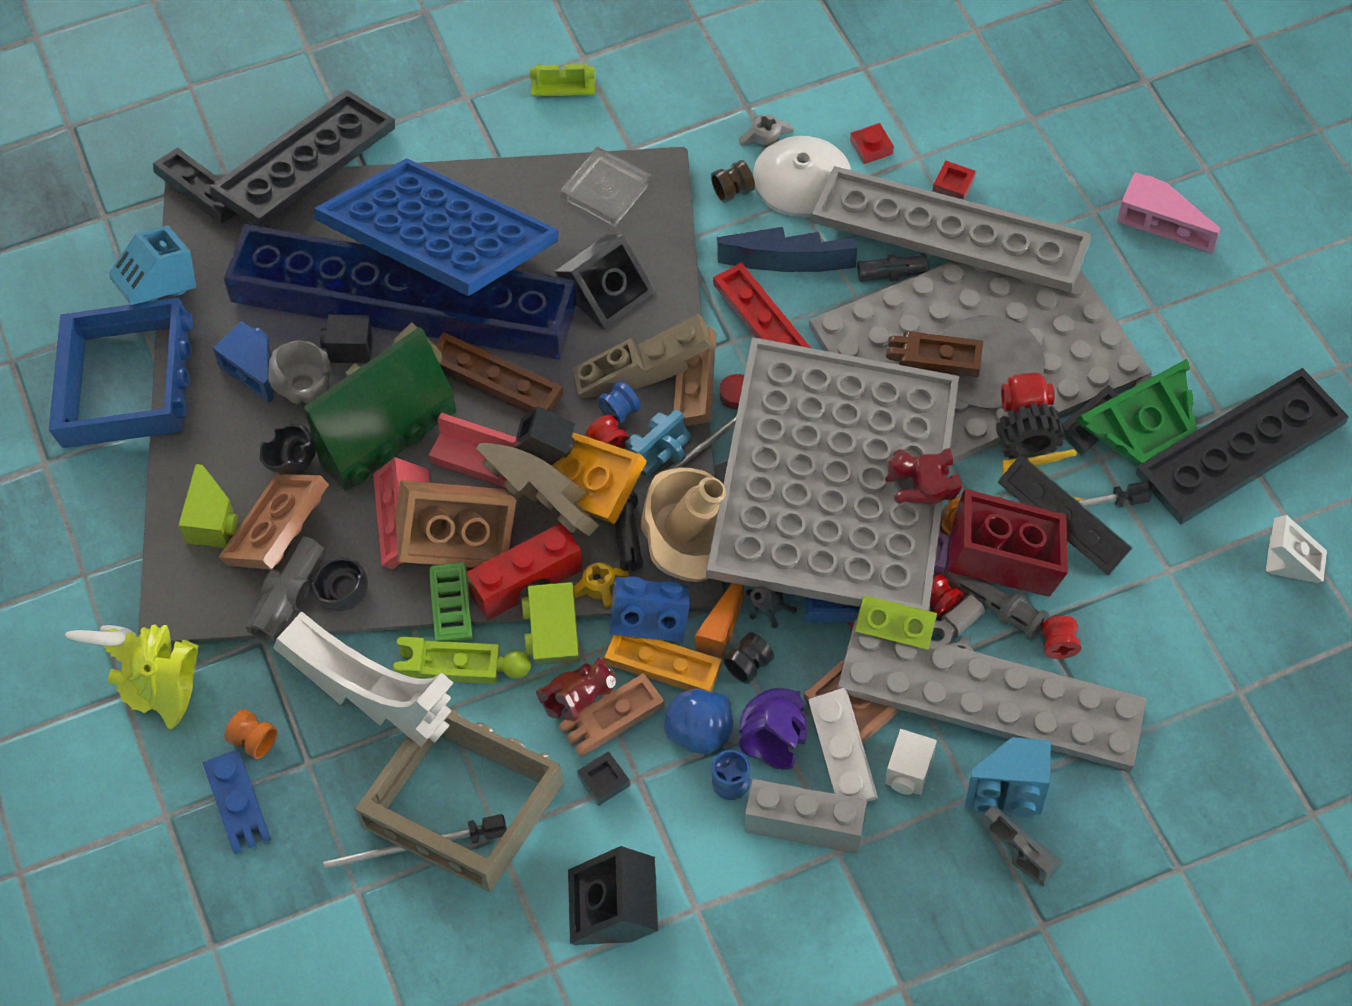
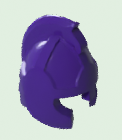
M773 688L755 696L746 705L739 721V732L741 734L739 747L742 753L750 758H762L767 765L775 769L788 770L794 767L796 759L788 748L791 747L794 750L797 744H805L807 737V723L803 714L804 701L800 697V691Z

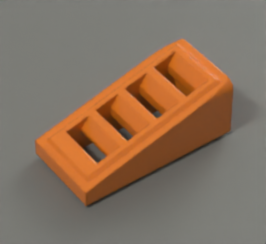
M731 583L695 634V650L697 652L721 659L725 656L745 598L744 585Z

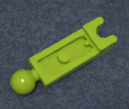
M399 637L397 645L399 646L400 656L402 658H409V660L397 661L393 665V671L409 677L420 679L434 678L442 672L452 682L497 684L498 672H504L509 678L514 680L524 678L530 671L531 661L524 652L518 650L510 651L505 657H500L499 644L424 641V638Z

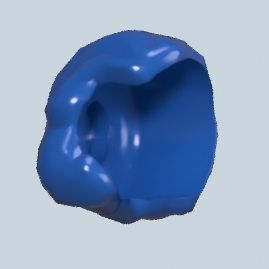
M691 689L680 693L671 701L665 714L664 729L667 738L676 745L693 753L709 754L720 751L728 741L734 727L731 703L728 697L717 692Z

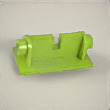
M588 63L565 64V69H559V65L536 64V67H530L531 96L595 95L594 66H588Z
M864 595L857 615L855 632L928 650L937 613Z

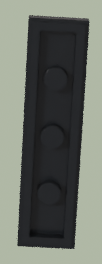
M1020 454L998 480V483L1021 503L1065 514L1067 541L1108 576L1133 549L1129 543L1024 455Z

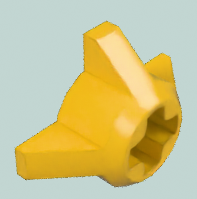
M592 563L584 570L582 579L573 586L574 597L578 598L587 594L593 599H601L605 609L609 608L615 577L627 578L630 577L629 573L621 568H612L606 563ZM599 574L601 579L593 580V576Z

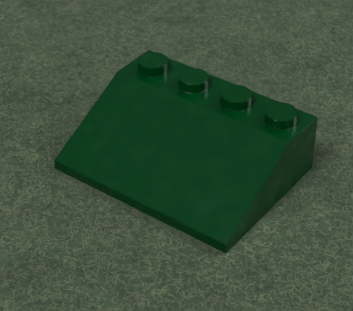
M420 327L304 406L319 463L344 491H347L354 485L363 483L369 474L377 468L387 464L408 446L420 442L426 433L438 426V417L441 413L453 416L457 412L453 391L424 330Z

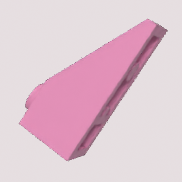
M1136 172L1121 202L1117 220L1119 223L1212 254L1221 229L1167 182Z

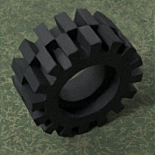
M1037 403L1026 409L1025 405L1021 406L1017 412L1014 410L1007 412L1009 417L1002 416L1000 422L996 424V432L1002 453L1006 458L1009 457V459H1016L1020 454L1026 458L1046 455L1047 451H1056V446H1062L1063 440H1065L1058 411L1052 405L1048 407V404L1042 403L1038 407Z

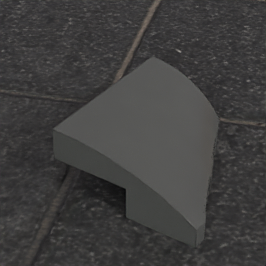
M996 806L990 807L985 813L983 828L1014 849L1012 864L1044 887L1061 865V860Z

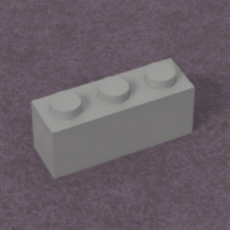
M752 779L745 812V832L859 853L867 800Z

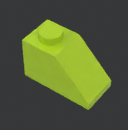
M196 464L178 526L185 544L225 548L230 541L231 535H234L238 529V515L234 514L229 498L203 465Z

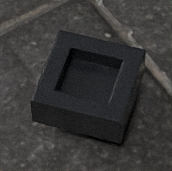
M609 751L577 771L578 779L598 806L630 786L629 778Z

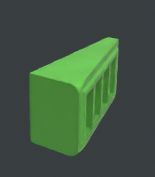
M465 563L429 567L435 641L458 642L473 640ZM461 593V596L440 598V595ZM462 608V611L441 613V610ZM463 621L464 626L442 628V623Z

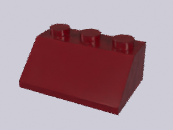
M964 489L948 540L947 572L1050 597L1068 574L1066 515Z

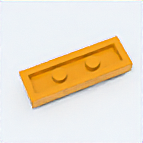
M621 635L613 636L604 657L605 663L608 666L637 675L644 673L649 679L687 691L701 689L712 692L722 667V659L662 640Z

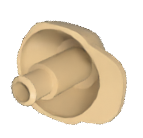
M675 468L656 474L648 488L641 518V530L648 539L651 560L656 567L670 576L690 582H700L708 579L706 578L719 505L726 496L724 484L703 470Z

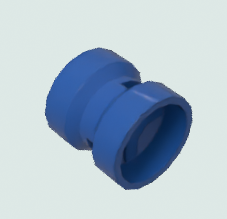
M737 750L722 751L715 756L712 762L713 789L719 797L726 800L741 798L749 788L750 763L748 758Z

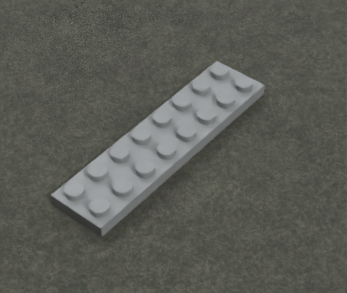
M837 166L833 167L812 213V223L1067 292H1072L1092 235V233Z
M855 620L837 690L845 688L848 695L1007 739L1014 737L1050 740L1052 751L1129 772L1133 769L1147 698L933 640L930 641L929 649L927 650L855 632L857 620Z

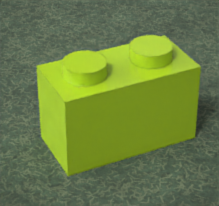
M573 583L528 586L529 597H522L523 618L531 620V633L525 634L526 655H533L535 665L580 661Z

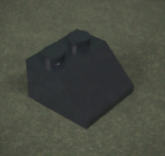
M606 234L554 271L570 299L601 329L608 328L657 292L624 234Z
M619 846L568 869L570 944L627 943L658 931L654 856Z

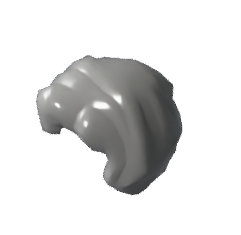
M300 340L283 344L273 351L269 359L268 378L271 387L277 394L286 397L295 404L300 402L309 404L327 391L332 369L325 351L318 348L312 342Z

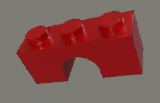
M560 523L467 571L469 592L488 621L518 605L520 592L530 583L545 578L549 584H557L583 571L581 549L567 528Z

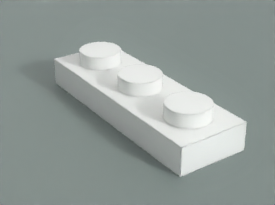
M841 688L808 699L834 793L864 799L867 802L878 799L846 689Z

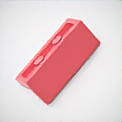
M441 413L438 417L440 434L428 455L430 463L506 488L503 484L507 479L502 474L498 477L495 476L482 464L485 457L476 447L480 443L514 447L516 437Z
M396 457L373 473L381 566L394 569L403 563L398 561L395 518L400 480L430 483L427 468Z

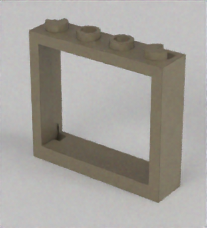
M451 709L450 714L444 720L450 726L441 735L442 737L538 783L489 857L485 858L388 809L434 744L431 739H428L420 747L407 736L359 802L355 811L361 828L491 892L563 785L560 764L549 759L548 754H537L527 749L517 739L511 737L506 739L499 736L487 725L481 722L474 724L462 718L456 710Z

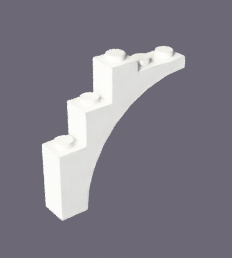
M303 612L281 633L273 648L340 705L348 698L377 724L381 726L388 719L420 747L428 739L435 743L450 726L444 720L451 712L446 706L451 697L446 692L453 682L442 672L434 678L420 679L389 670L345 645Z

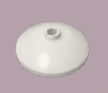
M811 136L787 137L769 145L757 158L753 170L755 190L759 198L778 213L799 218L812 217L814 208L833 167L837 166L851 170L850 164L845 155L828 141Z

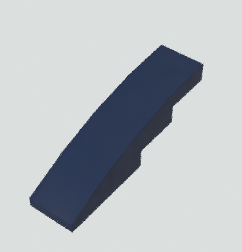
M783 227L717 237L718 263L733 266L742 262L748 269L779 272H823L856 268L857 244L855 237L821 242L819 232L785 237Z

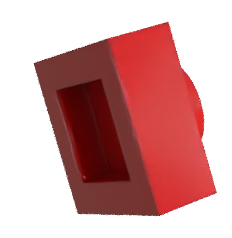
M881 123L850 133V142L863 164L893 154L894 145Z
M945 160L933 183L932 192L965 200L975 180L976 171Z

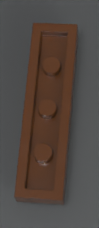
M443 332L434 344L442 353L440 366L445 374L528 412L537 406L552 412L563 395V386Z

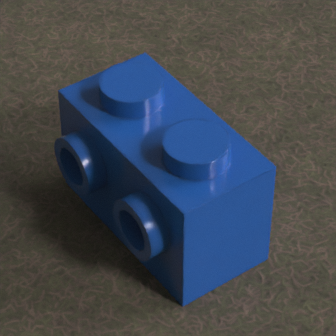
M615 577L609 610V634L683 642L690 606L688 585H680L674 581H645L638 577Z

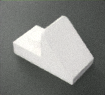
M1287 515L1274 518L1266 572L1313 583L1323 582L1327 550Z

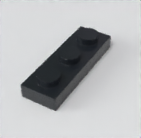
M178 147L153 162V173L221 224L237 214L211 197L210 186L220 180V178Z

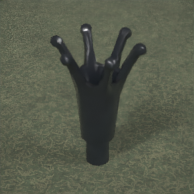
M758 587L754 590L748 589L746 591V594L750 596L755 606L754 611L749 615L752 620L760 612L769 617L772 628H777L776 612L780 609L790 611L793 614L797 612L796 607L784 603L783 592L772 591L766 587Z

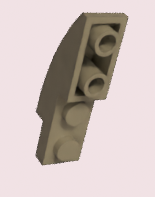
M696 314L640 344H637L630 338L573 367L578 395L581 398L599 397L603 393L609 394L612 391V387L619 381H623L632 390L660 382L687 370V359L712 347L705 320L699 314Z
M480 443L476 447L485 457L482 464L495 476L498 477L502 474L507 479L503 485L517 498L520 499L522 495H525L534 502L539 500L549 510L555 507L561 513L557 519L573 533L576 529H579L590 536L599 526L577 504L586 492L573 480L545 461L525 451L500 444Z

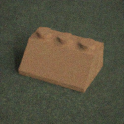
M400 480L395 514L398 561L433 565L465 563L466 567L475 568L508 551L516 499L506 489Z

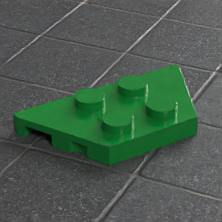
M1185 359L1084 413L1076 418L1077 423L1134 466H1139L1197 431L1195 416L1192 413V406L1194 404L1192 390H1188L1186 372L1190 370L1188 360Z

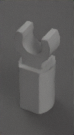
M968 594L941 617V622L935 621L932 635H940L943 639L939 642L949 645L953 636L958 637L985 614L983 604L972 594Z

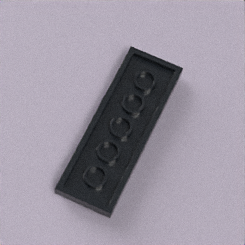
M345 90L211 185V197L261 228L395 129V119L352 92Z
M1302 367L1137 467L1136 475L1142 482L1146 481L1149 483V490L1181 525L1346 424L1349 416Z

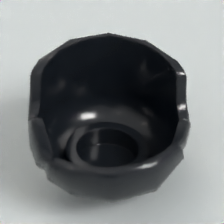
M294 423L283 428H275L273 440L262 442L260 445V461L265 468L281 475H300L310 466L316 454L310 430L303 425Z
M340 557L328 560L318 569L311 586L319 603L325 608L340 612L354 608L363 600L367 593L368 579L367 574L358 561Z

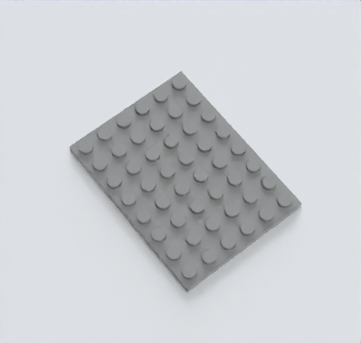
M952 261L809 319V328L823 351L899 365V361H892L886 358V351L889 348L888 338L890 336H903V333L908 331L942 335L954 323L978 315H995L1008 318L1029 330L1039 342L1045 361L1043 376L1047 384H1053L1055 401L1052 406L1058 411L1059 418L1081 409L1107 385H1110L1119 394L1133 388L1140 378L1152 375L1149 367L1081 270L1072 292H1067ZM956 398L950 444L953 464L1000 444L996 432V424L1000 422L1002 416L1009 417L1002 407L982 408L967 404Z
M752 337L724 479L726 496L719 505L706 578L757 588L766 587L772 591L861 607L863 596L866 595L929 611L943 500L932 505L909 502L898 504L894 501V495L903 489L914 490L913 480L910 477L905 480L886 482L885 478L888 475V461L893 457V453L896 450L902 449L917 457L923 454H939L944 449L950 448L959 376Z

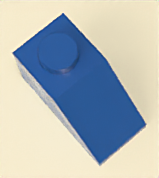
M241 321L213 347L218 366L270 403L274 399V390L268 378L269 359L272 356L268 344L270 342L269 338L261 329L257 327L253 329Z

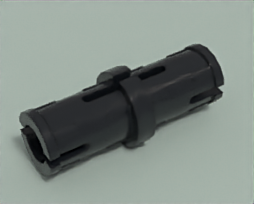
M921 253L896 257L895 254H888L887 258L857 261L859 282L887 278L890 281H897L898 277L928 272L926 254ZM906 265L905 268L878 270V268Z

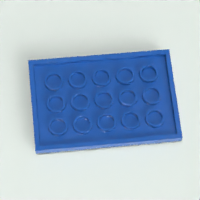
M407 158L314 208V219L467 296L558 242L559 235L558 229Z

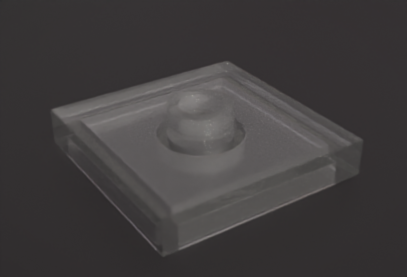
M597 146L559 190L560 197L615 226L650 185L652 174Z

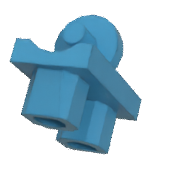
M674 410L669 416L659 412L650 420V432L645 437L633 434L625 442L628 451L640 454L647 460L641 472L642 475L650 476L669 459L679 464L686 458L682 447L692 437L684 425V415L680 411Z

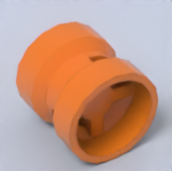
M241 709L228 723L224 739L235 747H245V752L258 760L264 757L272 748L277 738L278 730L267 721L260 723L257 720V716L249 710Z

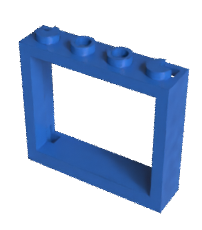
M179 298L60 314L49 431L62 448L183 431V418L187 417L188 414L185 388H189L190 385L187 359H190L192 355L189 331L193 330V317L191 312L186 311ZM170 328L164 409L78 420L85 340Z

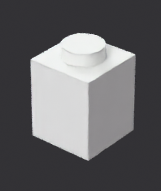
M900 729L887 767L885 784L901 794L910 795L914 793L922 795L934 759L937 740Z

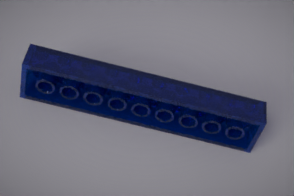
M247 224L243 226L223 278L230 301L233 303L328 319V315H369L372 327L402 332L412 322L417 328H422L427 337L439 338L444 332L473 345L559 360L576 307L574 280L510 270L467 296L364 244Z

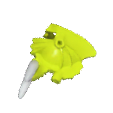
M113 625L101 626L100 631L75 630L65 633V637L73 641L102 645L106 652L111 654V657L114 656L117 661L121 662L122 670H110L108 683L117 685L116 690L120 693L122 702L127 703L132 710H139L144 714L150 709L156 710L169 729H173L178 725L187 710L191 698L199 645L186 640H182V643L175 641L172 651L167 625H163L161 628L157 625H151L150 629L143 627L138 637L136 633L128 628Z

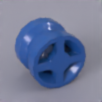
M623 381L617 382L609 394L603 393L597 398V404L604 416L612 415L618 421V426L625 421L627 414L636 413L641 408V403L636 393Z

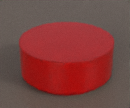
M729 375L720 384V400L730 409L738 410L744 375Z

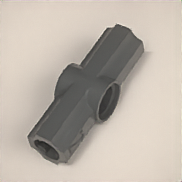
M306 536L296 537L279 569L273 568L268 573L262 587V598L245 626L248 633L252 634L257 640L267 644L276 642L294 610L299 611L308 598L310 581L326 554L323 546L319 545L312 538Z

